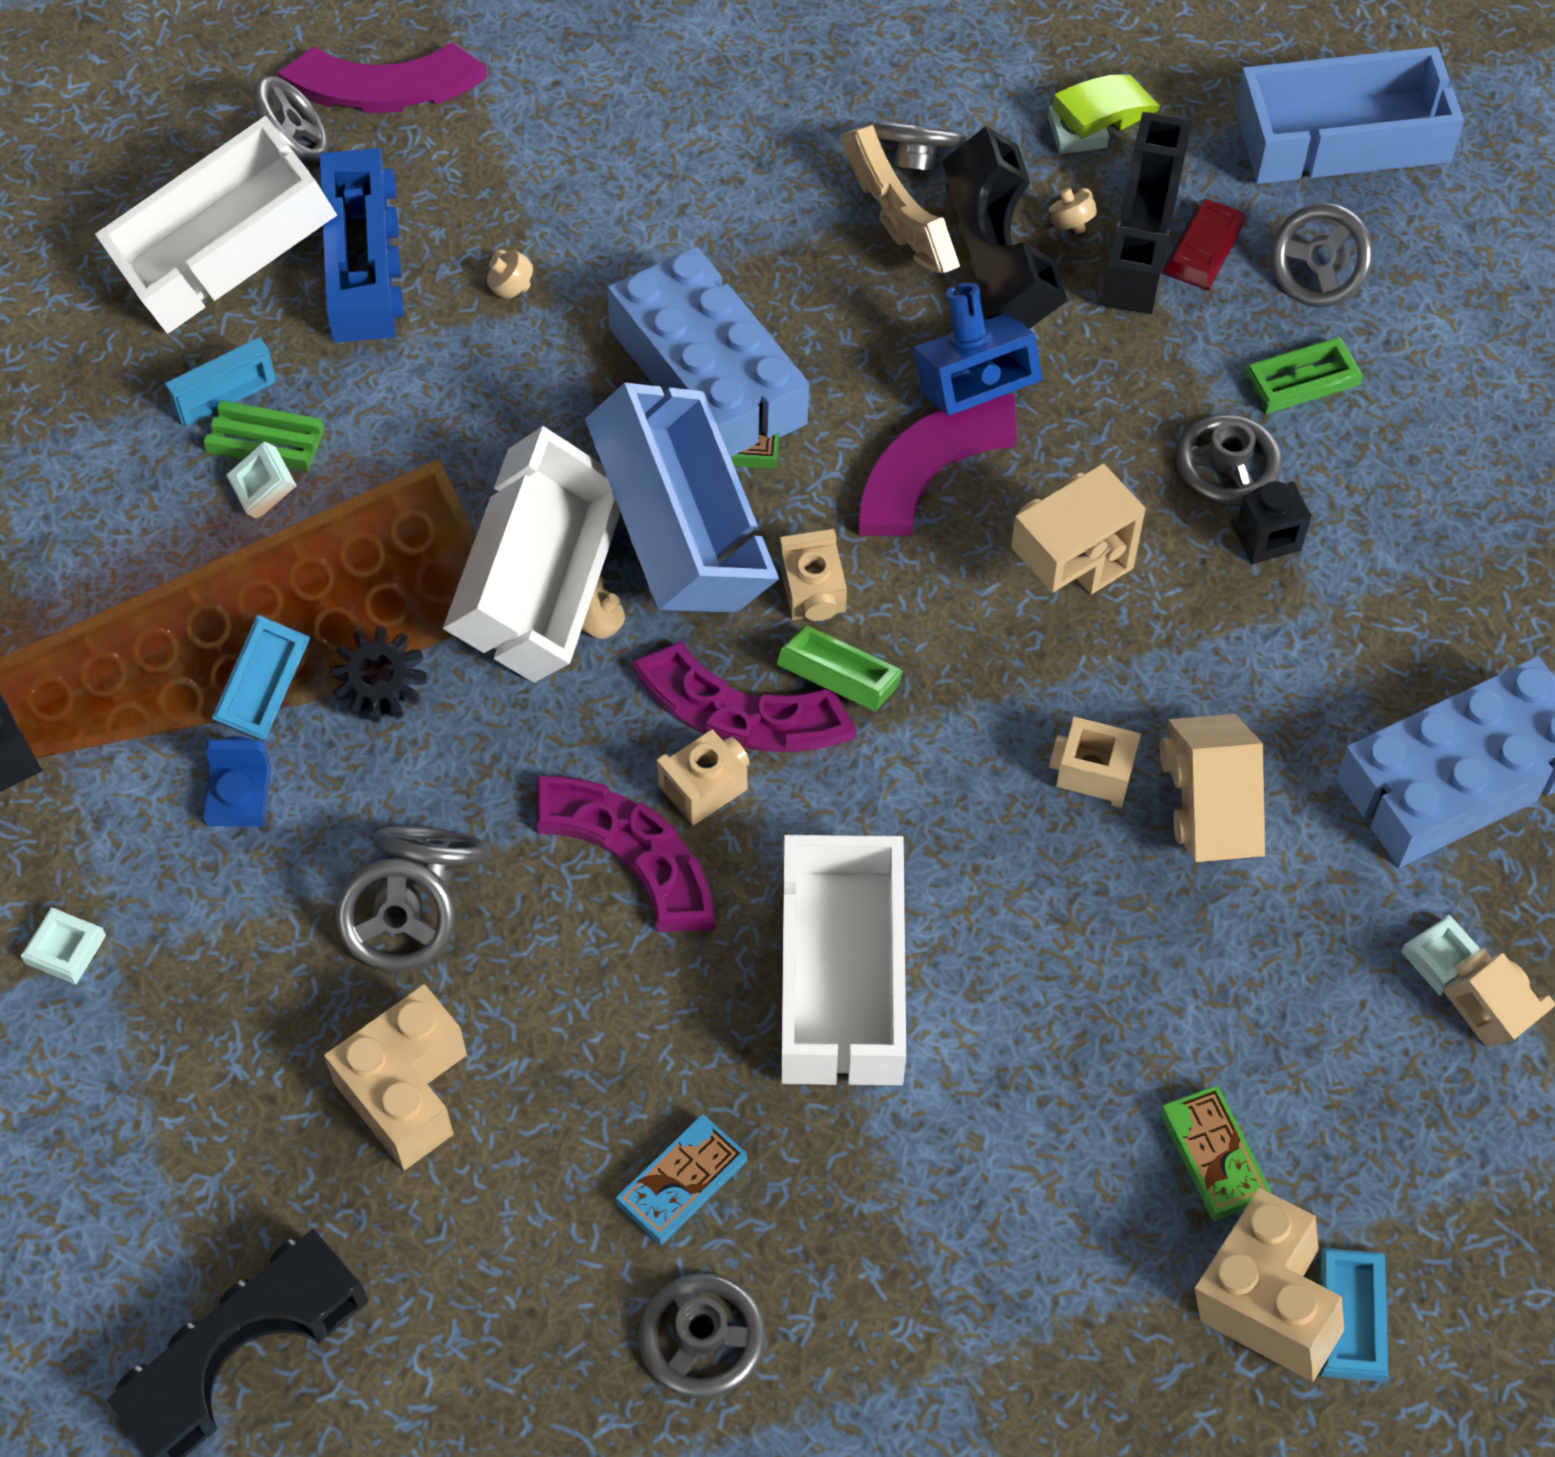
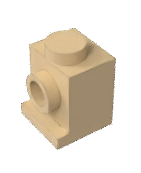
M835 529L780 537V568L792 620L807 618L811 621H823L833 617L836 613L846 612L847 587L836 545Z
M1074 717L1068 738L1057 735L1049 768L1059 771L1056 787L1112 801V806L1122 808L1141 734Z
M712 729L671 757L665 754L657 759L658 785L689 823L694 826L748 789L746 767L750 764L749 758L735 738L729 737L723 741Z
M1485 948L1475 951L1462 960L1455 967L1460 976L1443 989L1477 1037L1488 1048L1515 1040L1555 1006V1002L1549 995L1541 998L1536 997L1530 989V981L1526 973L1517 964L1509 961L1504 953L1491 957Z

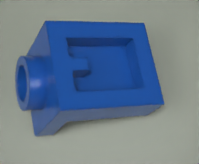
M230 736L224 740H207L205 753L210 765L203 816L206 825L264 827L272 768L264 742L245 736Z

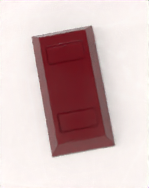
M1209 199L1200 200L1167 260L1162 274L1209 291L1247 217L1239 210Z

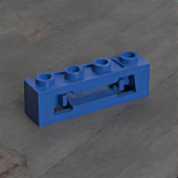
M381 148L320 153L321 190L337 214L336 217L323 225L326 305L333 342L396 337L395 318L404 317L401 286L393 287L392 278L402 277L399 247H390V238L399 237L396 207H388V199H397L394 168L384 169ZM344 203L347 206L349 220L366 219L368 261L373 284H369L367 271L351 272L349 228Z

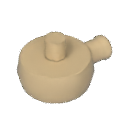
M1071 188L1061 190L1059 192L1061 199L1049 208L1051 223L1057 230L1073 229L1075 235L1085 232L1087 229L1084 223L1091 220L1097 213L1092 192L1087 188H1081L1075 194L1072 193Z
M498 250L494 252L489 263L490 270L487 276L489 288L494 294L504 299H510L517 296L520 292H526L531 285L529 281L533 272L532 263L524 254L515 250L507 252Z
M599 576L581 630L596 638L606 639L619 631L624 624L625 614L619 597L604 589V579Z

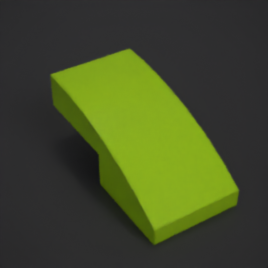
M1122 74L1099 77L1071 86L1054 94L1053 109L1081 139L1111 124H1114L1120 131L1140 121L1142 111L1155 113L1160 108V105L1131 75Z

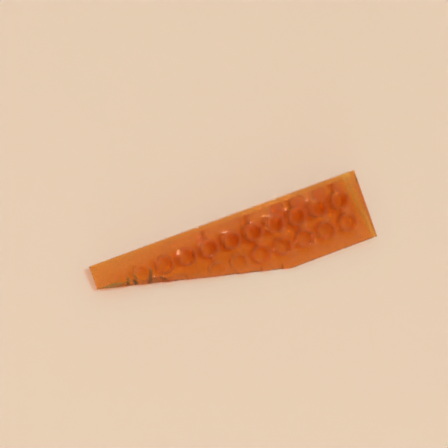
M437 459L0 658V691L36 759L217 723L212 720L213 714L257 615H260L310 637L280 707L289 704L290 708L310 704L333 693L339 685L346 682L333 679L329 673L330 667L349 665V663L340 658L336 650L339 645L348 646L353 651L359 649L353 635L358 630L365 634L368 643L375 642L376 628L384 626L388 634V645L398 634L404 633L409 638L408 646L404 653L415 649L423 651L454 636L444 630L443 626L473 547L476 534L440 460ZM384 664L380 670L370 667L366 672L370 676L387 668L389 665Z

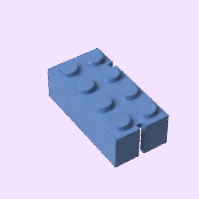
M1429 47L1243 67L1234 110L1256 183L1301 179L1303 171H1308L1310 178L1451 163L1464 119L1453 88H1447L1450 79L1439 48Z
M698 247L607 287L610 331L653 386H660L663 392L668 388L704 391L730 458L758 443V404L762 403V432L767 438L778 432L780 438L807 425L809 382L729 284L722 285V276Z
M624 383L585 418L594 441L595 449L599 454L612 488L613 496L617 501L630 535L631 543L637 553L649 585V590L658 610L736 612L779 580L762 536H753L721 563L718 561L720 557L756 529L758 525L704 391L668 388L663 392L660 386Z
M1539 656L1346 747L1336 780L1363 818L1374 813L1383 788L1385 789L1387 794L1382 796L1370 828L1398 868L1537 802L1542 791L1546 796L1555 793V676Z

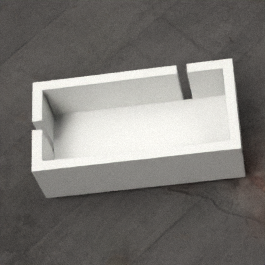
M265 115L98 231L95 235L138 297L168 334L203 310L205 305L201 300L210 295L214 301L336 217L337 214L315 179Z
M544 426L508 449L494 489L499 492L490 497L443 626L444 630L483 653L495 648L496 652L493 659L533 683L570 664L621 513L613 496L612 488L603 465Z
M784 835L782 1084L836 1085L837 1073H848V1085H903L906 1063L903 836Z

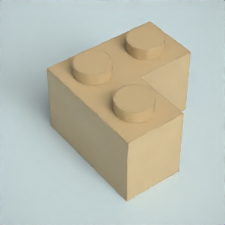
M1103 463L1086 474L1081 472L1073 475L1063 484L1060 490L1045 499H1034L1024 505L1015 516L1011 548L1051 593L1077 579L1090 594H1093L1134 568L1146 508Z
M1236 714L1168 719L1169 738H1161L1160 758L1163 771L1170 772L1175 787L1182 790V809H1175L1173 817L1177 843L1184 844V847L1195 862L1265 856L1263 743Z
M424 984L327 1052L324 1057L333 1083L403 1171L454 1135L447 1108L428 1086V1083L467 1056L461 1027Z
M1259 1188L1195 1287L1200 1321L1314 1382L1344 1332L1342 1296L1303 1277L1319 1252L1316 1216Z

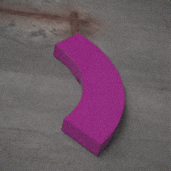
M453 42L422 58L387 65H368L345 61L313 46L278 72L280 79L293 85L309 101L331 108L333 104L362 108L363 113L403 112L404 106L420 104L433 100L434 104H438L470 90L488 78L486 66Z
M1005 394L950 416H947L941 410H937L917 421L897 437L878 459L864 488L860 505L858 536H912L913 521L919 501L930 486L931 479L951 461L957 463L964 458L984 451L1016 447L1015 395Z
M683 641L632 661V670L652 698L670 715L703 735L713 729L723 741L733 737L743 748L768 752L815 750L856 738V728L835 692L826 688L795 695L764 694L761 697L744 694L729 688L728 682L720 679L701 665L690 653Z
M536 776L538 834H555L581 839L603 848L620 859L635 874L646 890L655 914L657 932L716 929L713 900L701 865L678 837L676 829L660 814L643 802L637 804L622 795L609 791V786L600 783L562 776Z

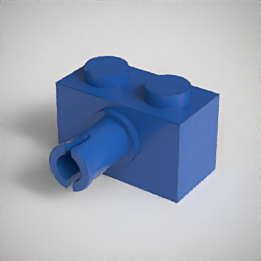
M975 283L958 284L960 295H957L956 288L953 286L946 290L945 296L949 305L953 332L913 347L921 391L929 401L947 416L1043 380L1035 333L1008 313L984 321L980 301V288Z

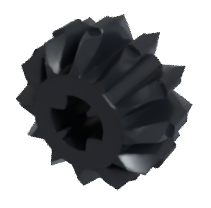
M384 626L376 628L375 642L368 643L365 634L361 630L354 632V639L359 649L353 651L348 646L339 645L336 650L340 658L349 663V665L330 667L329 673L333 679L346 681L333 691L336 699L342 701L354 697L348 708V712L353 717L361 715L365 708L370 705V720L374 724L381 723L383 707L389 706L396 720L403 718L404 713L398 702L401 698L413 705H418L421 701L420 695L408 685L427 683L428 676L426 672L419 669H411L423 661L424 657L421 650L415 649L404 653L409 642L408 636L404 633L398 634L388 645V634ZM384 664L389 665L387 670L391 680L388 683L378 680L373 686L367 685L371 683L366 672L370 667L380 670Z

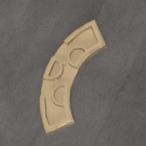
M873 125L856 128L840 134L844 150L863 192L866 194L871 192L874 198L881 204L882 210L880 211L879 219L896 243L901 246L908 243L916 252L913 255L914 261L931 271L946 273L960 267L943 217H937L926 212L909 195L888 162Z

